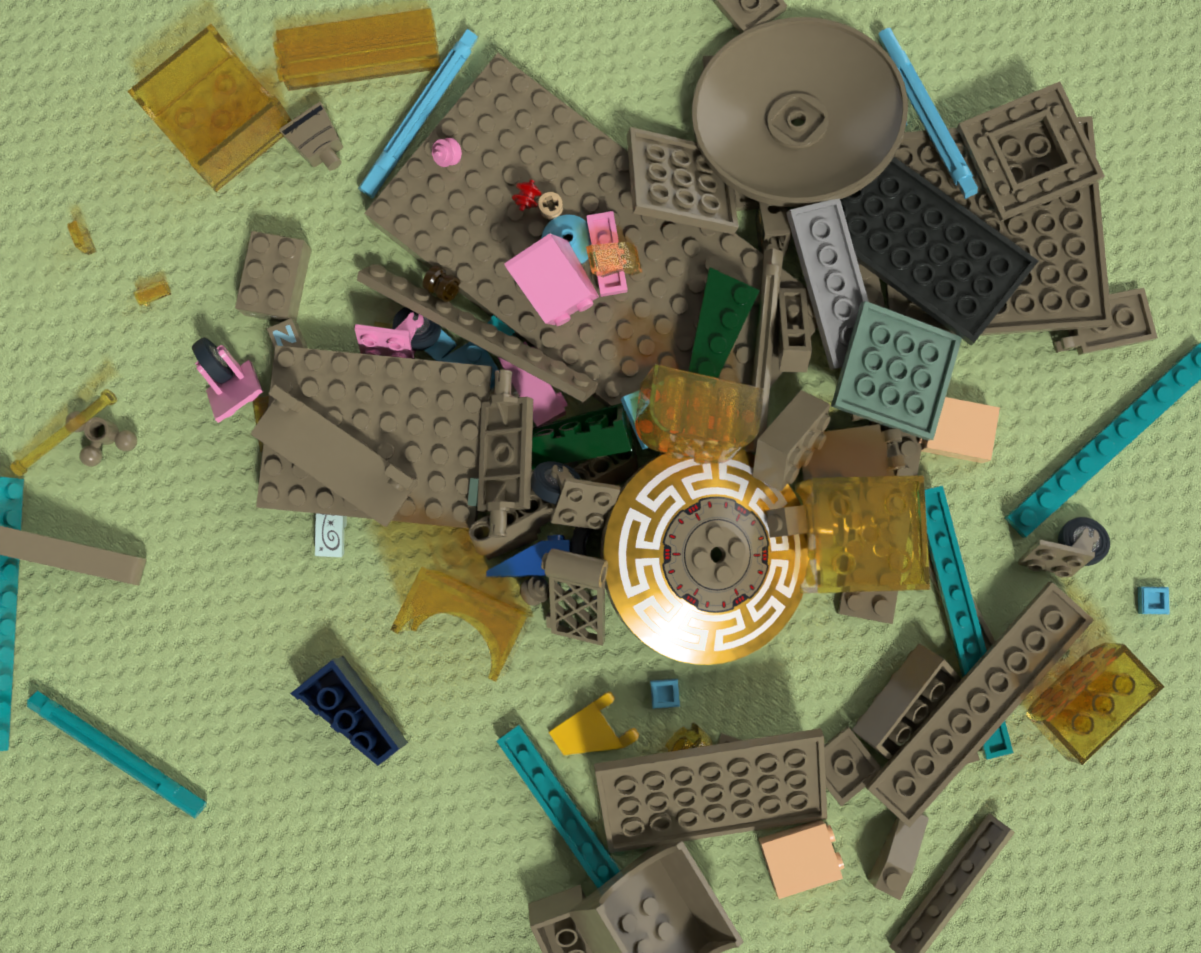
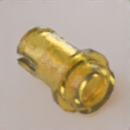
M164 279L143 288L139 286L134 291L138 304L147 307L150 306L151 302L171 295L170 288Z

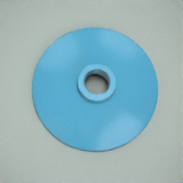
M575 215L558 216L551 220L543 230L541 239L550 233L560 238L570 234L573 239L569 243L581 264L585 263L593 253L588 225L581 217Z

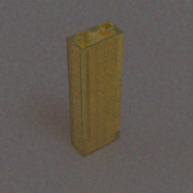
M431 8L276 30L277 41L273 42L275 55L280 60V66L276 67L278 79L285 84L288 91L438 70L441 65L435 21Z

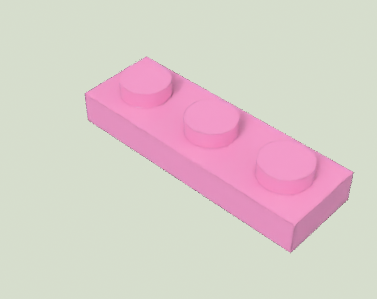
M610 211L587 215L586 219L600 296L626 293L628 289L614 213Z

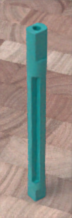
M38 690L27 700V707L39 714V716L192 818L196 819L206 807L207 802Z

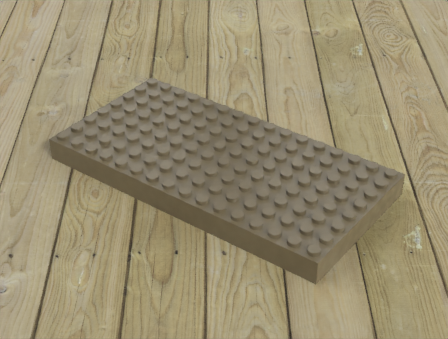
M497 53L366 210V217L373 226L427 268L439 266L446 271L447 275L451 274L457 277L461 282L458 286L460 288L459 293L491 318L494 315L514 330L516 337L522 342L526 341L529 347L539 349L544 355L563 362L570 369L586 374L591 380L597 382L598 386L592 396L604 406L609 407L622 403L621 398L623 396L672 378L683 404L688 398H695L700 403L698 412L689 413L687 411L696 431V438L691 442H687L682 439L681 435L672 438L675 444L674 448L699 443L720 444L721 437L725 434L733 436L749 415L764 255L736 233L729 234L633 214L628 151ZM453 138L461 147V159L456 165L441 167L433 159V144L440 139ZM530 179L535 181L534 185L541 191V196L547 192H554L561 197L563 203L561 215H575L587 222V215L610 211L614 213L628 290L626 293L600 296L592 253L590 258L581 265L599 297L593 300V306L585 311L579 312L578 310L571 314V319L561 326L545 324L504 265V263L539 241L544 228L551 221L544 218L539 211L538 201L540 197L534 198V201L538 204L536 208L525 209L524 212L519 210L520 206L512 199L513 194H519L516 184L529 182ZM552 200L547 201V206L544 205L543 208L548 207L549 211H554V206L558 207V204H553ZM567 234L563 237V239L568 240V242L572 241L573 237L570 234ZM711 267L760 291L709 395L685 382L706 278ZM782 269L780 288L806 289L811 337L818 328L808 289ZM778 309L770 388L783 373L779 372ZM728 406L735 407L739 412V418L734 422H730L724 417V409ZM706 416H712L717 420L718 427L715 431L709 432L703 428L702 420Z

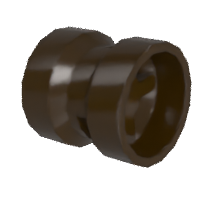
M433 266L424 276V289L431 293H436L437 297L444 302L454 299L460 290L458 287L461 283L460 280L451 274L447 275L446 271L439 266Z

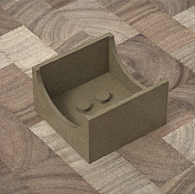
M683 841L652 846L569 911L570 916L592 953H722L726 950L737 948L744 943Z

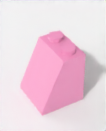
M551 233L504 263L545 324L561 326L571 319V314L578 310L579 312L585 311L593 306V300L599 297L568 240Z

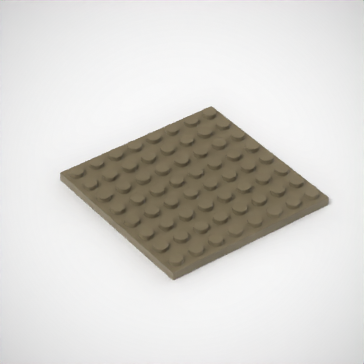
M1092 116L1077 117L1096 156ZM1044 120L997 138V142L1017 184L1064 165ZM958 128L947 129L978 187L977 194L964 199L959 187L955 185L927 131L904 132L903 139L894 156L1038 260L1035 267L980 336L1100 328L1112 325L1099 182L1000 222ZM886 283L888 310L953 333Z

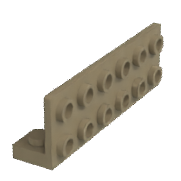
M274 384L268 394L275 399L254 427L251 435L375 521L387 527L418 481Z

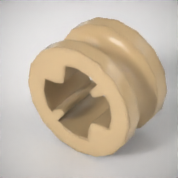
M547 192L540 197L538 201L539 211L544 218L551 220L561 215L563 203L557 193ZM552 200L553 204H558V207L554 206V211H549L548 207L543 208L544 205L547 206V201Z

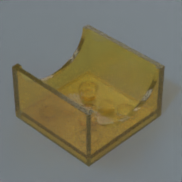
M209 24L127 91L215 192L219 191L282 139L283 135L279 129L292 121L280 101L275 96H272L252 75L212 24Z
M924 475L811 478L795 484V491L799 493L803 502L808 535L807 569L804 581L800 585V593L930 590Z
M422 566L390 630L397 634L412 630L416 632L418 627L433 615L446 613L457 616L476 628L485 639L491 654V670L488 678L497 682L506 675L534 616L442 571Z

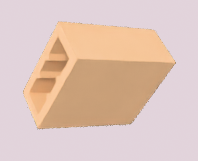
M945 397L934 440L927 441L919 438L918 443L922 444L921 451L978 463L990 461L1000 407Z
M822 820L811 821L758 838L778 899L843 879L840 870L844 869V864L840 853L834 852L831 843L836 841L830 825L826 826Z

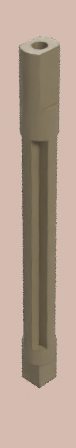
M774 248L764 251L745 451L750 453H756L758 438L767 429L774 340L784 252Z

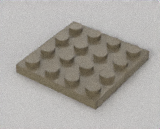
M630 127L627 133L633 214L735 234L739 226L734 190L710 169L697 146V142Z

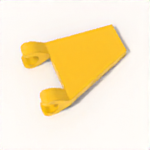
M610 691L548 732L563 755L620 749L638 740L639 733L635 728H631L618 738L600 710L609 706L615 700Z

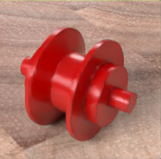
M531 179L529 182L517 183L516 188L519 190V194L512 195V199L520 206L519 210L522 212L525 209L536 208L538 204L534 201V198L540 197L542 194L538 187L534 185L535 181Z

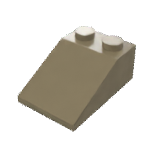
M581 885L528 903L530 928L542 953H592L569 914L571 909L586 898Z

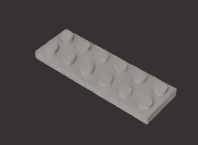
M839 198L786 212L830 370L843 366L860 303L864 301L869 302Z

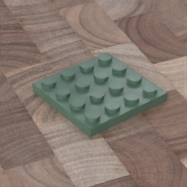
M861 302L831 407L893 429H900L902 432L927 441L934 440L962 338L870 302Z

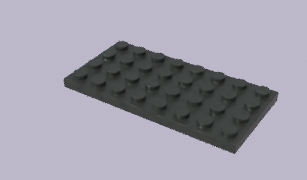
M895 157L871 183L854 194L840 199L857 262L950 331L960 336L971 346L1038 263L1036 258Z

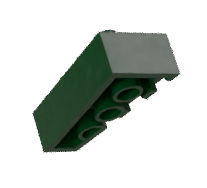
M711 267L706 278L685 382L709 395L760 291Z
M623 404L612 405L534 427L532 429L531 470L535 469L540 463L547 461L564 464L632 451V431Z

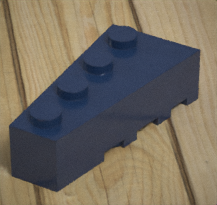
M344 656L331 660L290 693L297 700L300 699L309 706L308 709L315 715H320L326 720L333 730L349 739L355 748L377 766L408 744L402 733Z

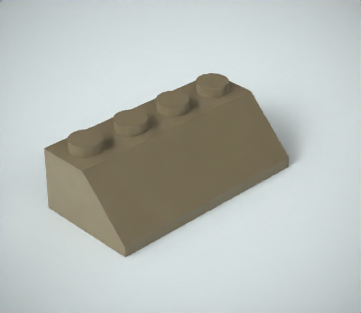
M919 643L908 654L906 661L900 669L891 676L889 683L882 692L874 698L872 705L865 714L859 717L852 730L889 761L960 682L961 678L945 659Z

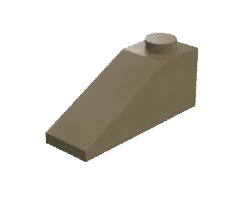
M779 288V372H807L812 347L806 289Z
M922 814L910 828L896 817L867 879L875 888L898 900H901L913 874L929 819L927 816Z

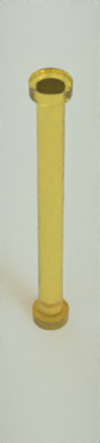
M108 389L100 393L101 397L20 461L15 460L11 463V470L18 476L26 474L27 468L106 406L115 404L117 402L115 394Z

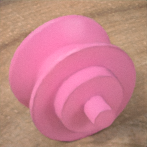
M440 139L433 144L432 156L439 166L456 165L461 159V147L455 139Z

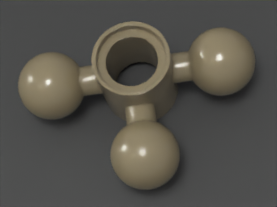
M80 411L71 412L66 417V426L69 430L73 432L84 431L85 436L92 441L79 454L80 461L86 466L93 467L101 462V444L110 445L115 442L116 447L121 451H131L137 445V437L132 431L123 430L119 432L118 427L114 423L105 419L95 417L88 420V417ZM104 425L105 433L99 437L98 430Z

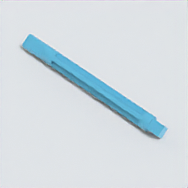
M891 28L882 30L878 34L879 42L900 71L907 96L955 185L959 187L964 199L977 194L978 187L972 178L973 175L907 54L902 50Z
M467 29L461 39L455 43L359 185L358 189L372 199L375 197L470 56L471 49L478 39L476 34Z

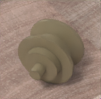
M534 576L524 581L520 587L521 597L525 603L531 606L545 602L550 596L547 581L540 576Z

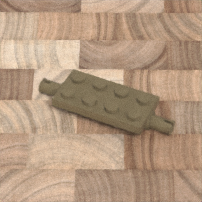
M498 370L495 371V395H492L491 401L482 402L477 511L490 512L489 537L495 538L507 537V513L510 510L530 509L533 399L530 397L516 398L511 395L512 371L500 370V373Z

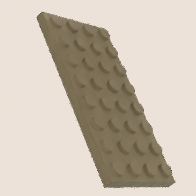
M821 728L594 764L609 853L827 819L824 735Z

